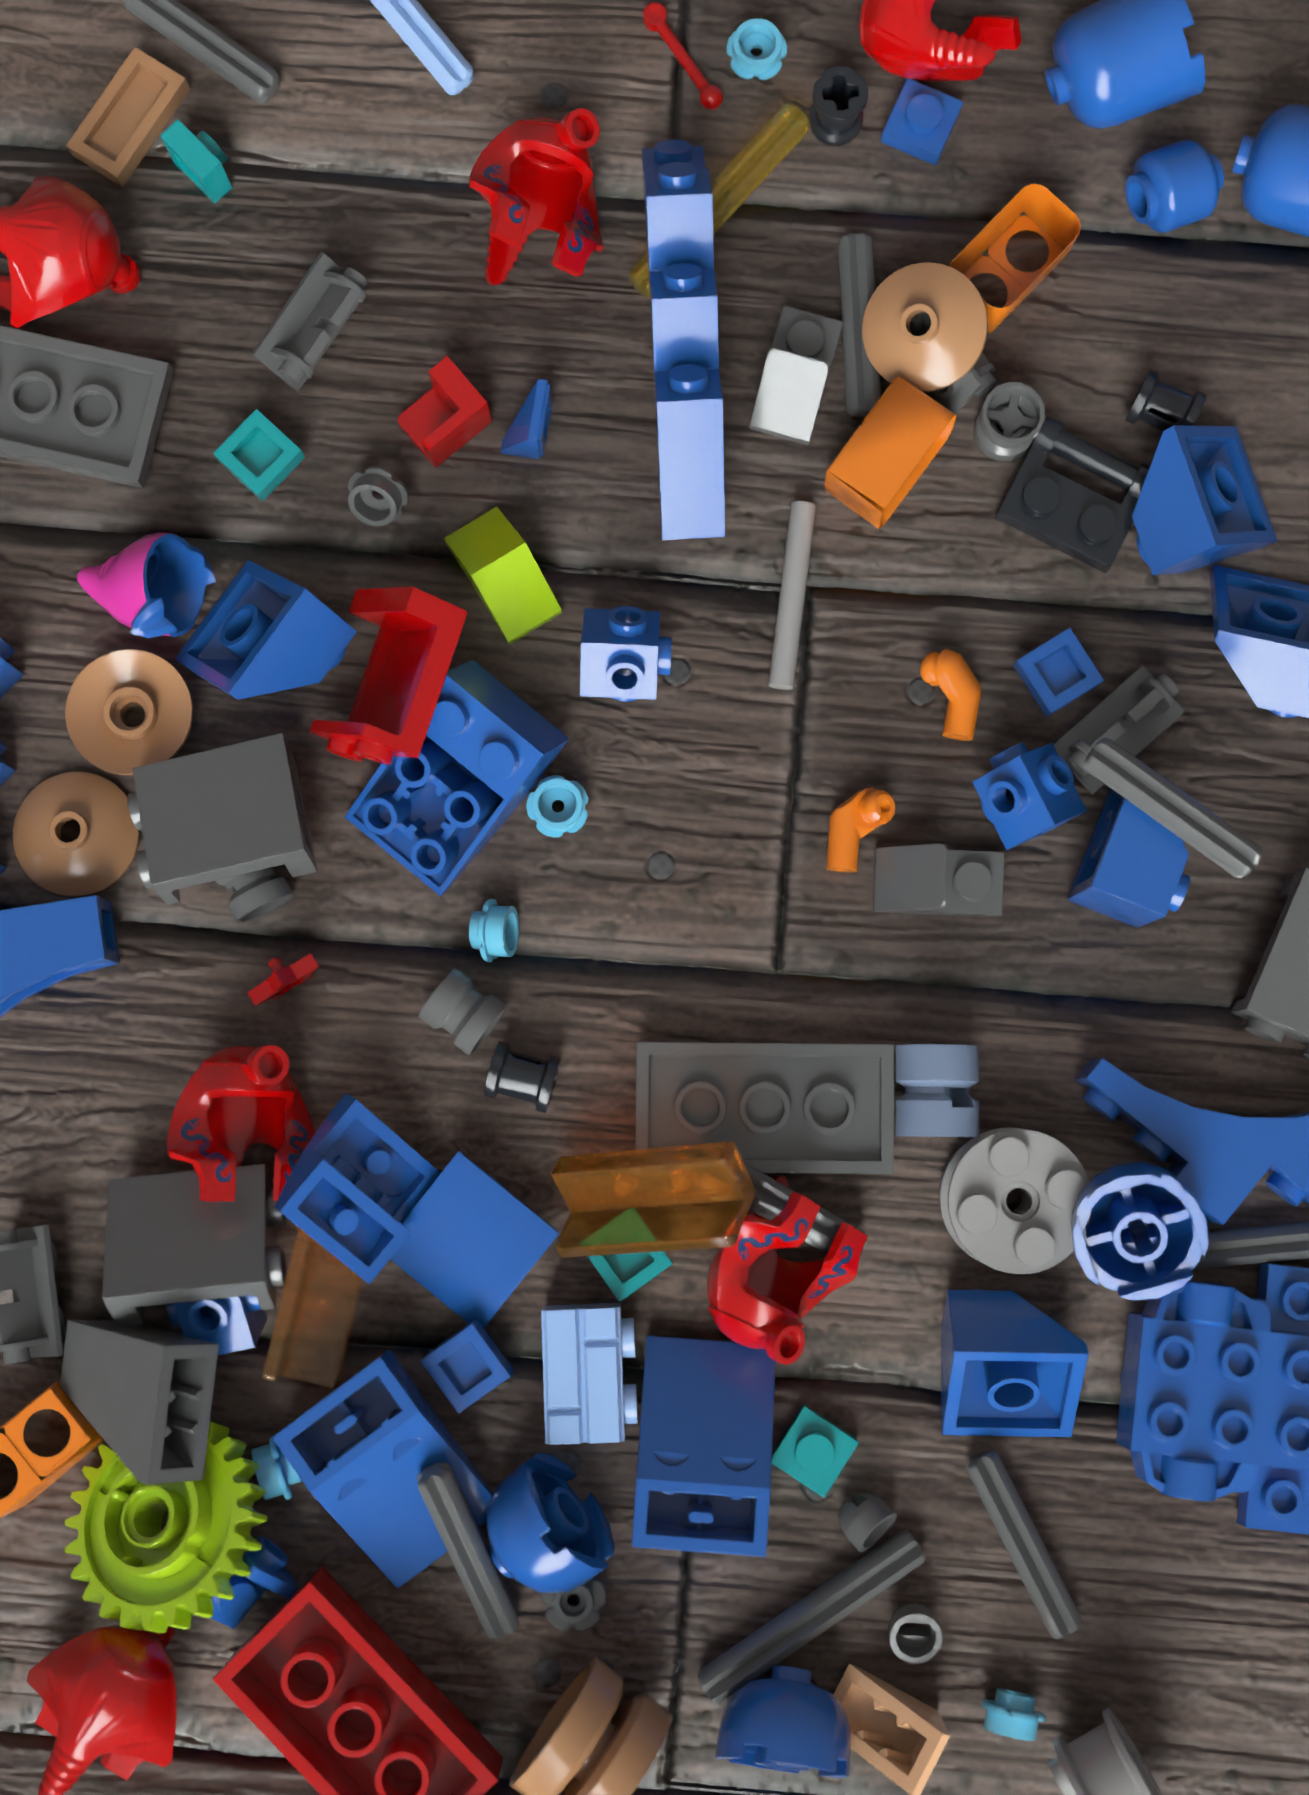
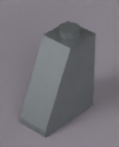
M113 1319L68 1320L60 1387L136 1479L147 1485L203 1480L219 1344L147 1325L117 1327Z

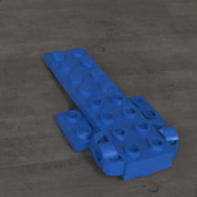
M1260 1263L1257 1298L1247 1297L1233 1286L1189 1280L1184 1287L1157 1299H1148L1142 1314L1128 1312L1124 1364L1120 1374L1121 1395L1116 1443L1130 1450L1136 1476L1158 1489L1159 1493L1181 1499L1215 1501V1498L1239 1492L1236 1521L1239 1525L1245 1528L1309 1535V1268Z

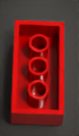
M323 1566L225 1662L212 1679L320 1795H484L499 1779L504 1757Z

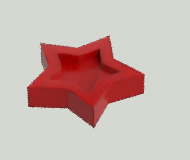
M311 953L284 967L279 957H275L267 963L273 973L265 981L247 992L255 1006L271 999L276 1001L291 989L313 978L312 973L319 965Z

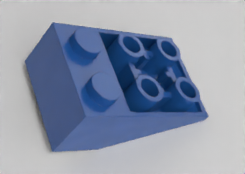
M472 659L448 670L419 758L393 756L390 765L381 763L345 815V818L441 897L535 787L569 738Z
M647 1335L632 1547L766 1557L771 1489L775 1361L768 1356L766 1349H751L734 1341Z
M390 1349L272 1437L310 1493L397 1589L447 1552L418 1489L417 1475L422 1469L431 1467L438 1462L449 1464L478 1527L487 1522L489 1503L494 1493Z

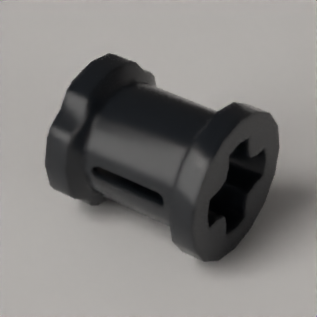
M836 66L825 70L813 87V104L809 113V126L812 134L818 141L828 146L849 144L858 136L863 126V109L867 105L869 89L866 80L856 74L850 67ZM835 103H840L841 110H836Z
M1150 368L1135 396L1125 421L1134 424L1140 420L1162 431L1174 425L1194 426L1205 403L1207 394L1197 391L1192 395L1159 380V372Z
M499 1041L488 1072L484 1096L495 1098L498 1093L535 1103L536 1111L546 1113L558 1077L561 1058L551 1056L547 1061L511 1051L508 1043Z

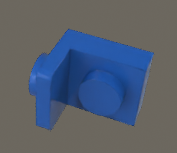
M258 1536L256 1539L262 1544L261 1550L246 1551L243 1554L242 1560L251 1572L249 1577L235 1574L230 1577L229 1582L235 1597L232 1600L212 1597L214 1616L211 1619L232 1629L237 1627L266 1589L290 1599L299 1588L285 1568L289 1562L287 1555L275 1543L263 1536Z

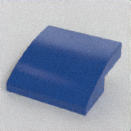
M345 1093L304 1149L280 1193L275 1208L370 1284L411 1234L402 1225V1222L441 1173L358 1100Z
M458 1151L402 1222V1225L411 1234L390 1260L467 1323L477 1318L484 1328L560 1234V1231L463 1152Z

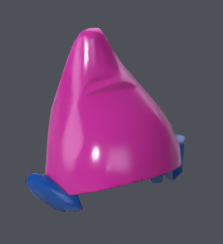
M171 533L145 535L123 549L119 554L109 558L104 564L85 566L77 574L79 584L91 598L118 622L132 628L131 634L145 638L161 635L177 637L192 629L204 603L206 586L216 582L213 568L205 557V553L199 547L190 546L186 540Z

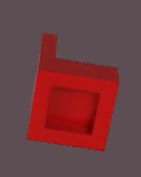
M448 356L428 371L433 388L397 418L399 427L434 468L438 467L492 423L488 402Z

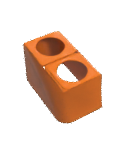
M1030 184L1022 188L949 264L950 267L964 274L969 280L976 275L988 273L999 277L1004 282L1008 296L1003 308L993 307L984 300L988 315V332L990 334L1070 252L1080 233L1081 224L1078 216L1049 189L1040 184ZM1020 231L1036 232L1048 244V259L1036 271H1019L1009 263L1006 257V245L1009 239ZM987 249L989 257L982 255Z
M898 376L891 382L868 413L862 425L857 428L826 470L825 491L877 529H881L942 448L953 430L957 415Z
M60 1379L0 1427V1429L3 1427L5 1429V1434L0 1433V1453L10 1457L18 1471L16 1487L7 1497L0 1499V1518L26 1506L104 1441L101 1435L61 1389ZM43 1409L58 1411L67 1419L70 1426V1439L67 1446L59 1454L50 1457H43L33 1453L24 1440V1427L27 1420L32 1414ZM37 1475L46 1477L43 1480H40V1478Z

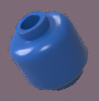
M1184 139L1150 151L1137 159L1132 169V175L1126 181L1125 194L1129 210L1137 222L1146 224L1150 229L1159 233H1166L1202 220L1212 214L1218 203L1219 190L1224 185V172L1219 159L1214 154H1209L1200 143L1190 139Z

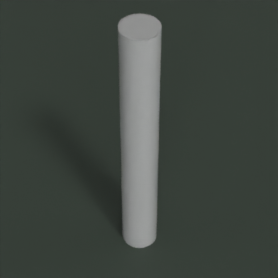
M806 501L792 502L769 678V687L782 690L794 688L816 510L815 504Z

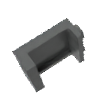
M283 733L132 768L136 792L128 794V807L135 828L143 832L145 850L137 851L136 855L139 874L145 888L153 887L167 905L180 902L179 889L283 864H285L292 877L318 872L297 758Z
M1305 868L1288 875L1279 895V898L1285 900L1286 903L1244 999L1236 1000L1231 1013L1246 1019L1247 1023L1244 1029L1255 1036L1281 1044L1283 1038L1286 1037L1306 1046L1303 1055L1309 1059V869Z
M265 1164L236 1167L235 1201L199 1200L200 1180L196 1171L108 1180L102 1299L117 1327L144 1325L145 1306L255 1296L261 1310L276 1308V1286L286 1285L287 1279L285 1251L282 1245L276 1246V1227L286 1226L287 1217L275 1208L277 1201H273V1185Z

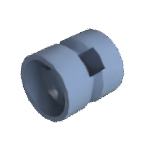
M953 1044L895 1045V1081L905 1087V1094L895 1100V1136L979 1137V1101L972 1097L969 1091L970 1087L979 1082V1046Z

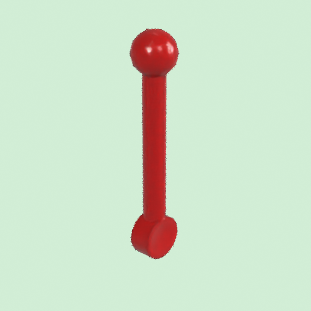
M659 3L648 4L643 11L645 27L650 31H658L700 91L699 100L701 105L708 110L717 109L723 101L721 89L716 85L708 83L668 26L666 8Z

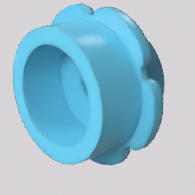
M755 18L745 21L732 33L728 39L726 51L727 55L732 58L731 68L738 76L747 80L753 77L767 80L774 77L781 70V59L787 54V45L784 37L773 23L765 19ZM759 48L762 50V54L760 56H753L751 50Z
M560 775L548 776L538 783V788L535 792L529 794L526 804L527 814L530 819L537 822L536 827L538 831L548 837H561L564 832L575 833L582 828L587 820L588 812L585 810V805L588 803V796L583 786L577 781L565 780ZM556 801L563 802V811H553V803Z
M489 899L484 903L482 911H474L470 918V945L473 949L480 950V954L486 962H492L498 956L512 957L517 949L519 940V917L517 910L514 906H499L495 899Z
M271 1437L269 1438V1444L251 1450L253 1461L259 1465L256 1476L259 1486L266 1488V1494L263 1495L265 1500L284 1494L287 1501L293 1495L290 1485L302 1482V1480Z
M997 1688L995 1700L984 1699L981 1703V1706L986 1709L983 1725L985 1730L1020 1740L1036 1741L1039 1721L1046 1722V1715L1034 1710L1036 1697L1008 1689Z

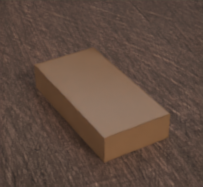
M134 47L66 146L71 155L119 186L124 187L190 91L186 78Z

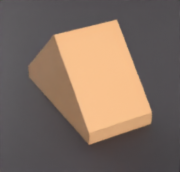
M849 1664L833 1695L844 1707L851 1731V1749L908 1794L920 1795L950 1737L939 1711L860 1667Z

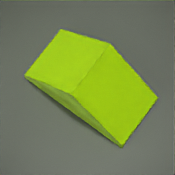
M498 507L493 508L444 538L445 543L509 645L562 613L526 542Z

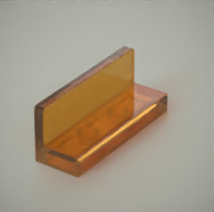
M734 1141L559 1157L551 1175L571 1213L555 1247L562 1258L730 1247L738 1239L744 1219L754 1199L756 1189Z
M298 1228L262 1379L276 1382L284 1376L334 1388L338 1384L363 1279L300 1228Z

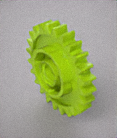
M212 1421L209 1422L203 1480L150 1485L141 1483L111 1447L104 1444L98 1446L99 1454L103 1461L102 1465L99 1468L83 1467L82 1472L90 1483L87 1490L71 1493L70 1497L81 1505V1511L78 1515L66 1519L65 1525L77 1529L79 1534L76 1540L65 1547V1553L81 1556V1562L70 1575L72 1579L89 1582L82 1598L84 1601L101 1604L99 1616L120 1621V1627L140 1631L144 1629L145 1631L165 1633L168 1626L188 1629L191 1625L192 1614L206 1618L214 1616L213 1596L232 1600L235 1597L229 1582L233 1574L249 1577L251 1572L242 1558L246 1551H257L262 1548V1544L250 1536V1531L252 1527L267 1521L266 1515L255 1512L252 1508L253 1503L266 1494V1488L249 1483V1479L258 1470L259 1465L257 1462L240 1458L247 1445L244 1441L229 1437L228 1427ZM169 1510L168 1522L165 1528L162 1530L161 1525L163 1517Z

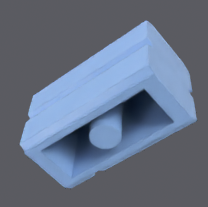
M621 1303L543 1306L541 1321L545 1444L614 1443L625 1441V1424H638L636 1384H624L623 1358H635L634 1318H621Z

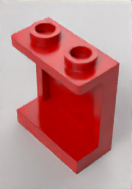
M416 587L356 589L348 613L375 624L380 629L348 722L313 720L309 732L328 739L327 751L357 762H362L363 758L390 765L393 756L419 758L468 611Z

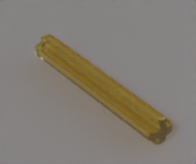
M784 104L711 183L713 235L808 133L810 121L806 114L800 111L794 104ZM647 252L633 267L629 276L633 287L644 297L650 299Z

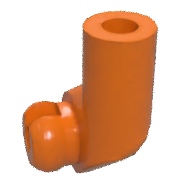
M944 649L941 653L930 652L925 655L921 662L920 673L923 681L928 682L932 686L939 685L948 698L942 735L950 739L972 741L981 699V684L961 654L949 649Z
M875 788L860 790L832 811L829 820L826 870L857 872L859 840L880 825L889 822L895 814V801L887 791Z

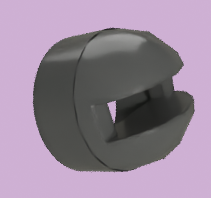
M867 1492L854 1494L852 1502H844L839 1511L840 1528L845 1537L859 1552H864L874 1546L890 1530L897 1518V1514L884 1500L873 1493Z
M917 1602L902 1604L893 1612L888 1624V1635L893 1652L900 1659L909 1663H923L932 1659L939 1652L943 1640L940 1623L934 1612L926 1605ZM904 1623L930 1624V1629H928V1628H926V1627H924V1626L903 1625V1624H904Z

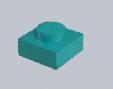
M177 119L160 135L173 163L214 204L232 189L222 166L228 159L218 144L206 132L202 130L195 136Z
M257 409L213 453L216 459L262 502L305 459L302 450Z
M636 1210L582 1248L619 1302L673 1264Z
M802 1403L774 1447L771 1463L824 1498L856 1449L859 1441Z

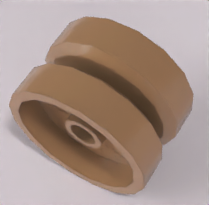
M594 1657L589 1660L570 1682L537 1729L519 1759L509 1785L521 1795H558L566 1785L567 1787L563 1795H632L652 1764L667 1735L672 1722V1713L646 1693L628 1699L615 1713L623 1694V1676L598 1657Z

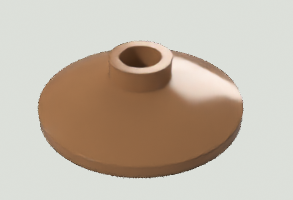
M933 262L908 265L888 276L876 288L869 299L862 323L864 348L875 370L890 383L899 376L922 392L946 388L963 378L978 361L984 349L988 333L986 306L976 286L958 270ZM919 313H927L931 319L929 330L924 335L914 336L910 331L912 318Z
M136 649L113 651L89 663L74 680L66 701V726L74 746L90 763L113 774L133 775L132 768L172 759L181 750L192 727V696L181 674L160 656ZM135 706L143 707L145 711L143 722L136 727H128L125 723L127 711Z
M87 772L58 774L37 785L20 805L13 826L14 850L22 869L37 885L62 896H90L113 886L129 870L139 848L140 830H137L132 822L128 807V796L117 785L106 778ZM76 820L80 825V834L73 842L66 843L61 838V828L66 822Z

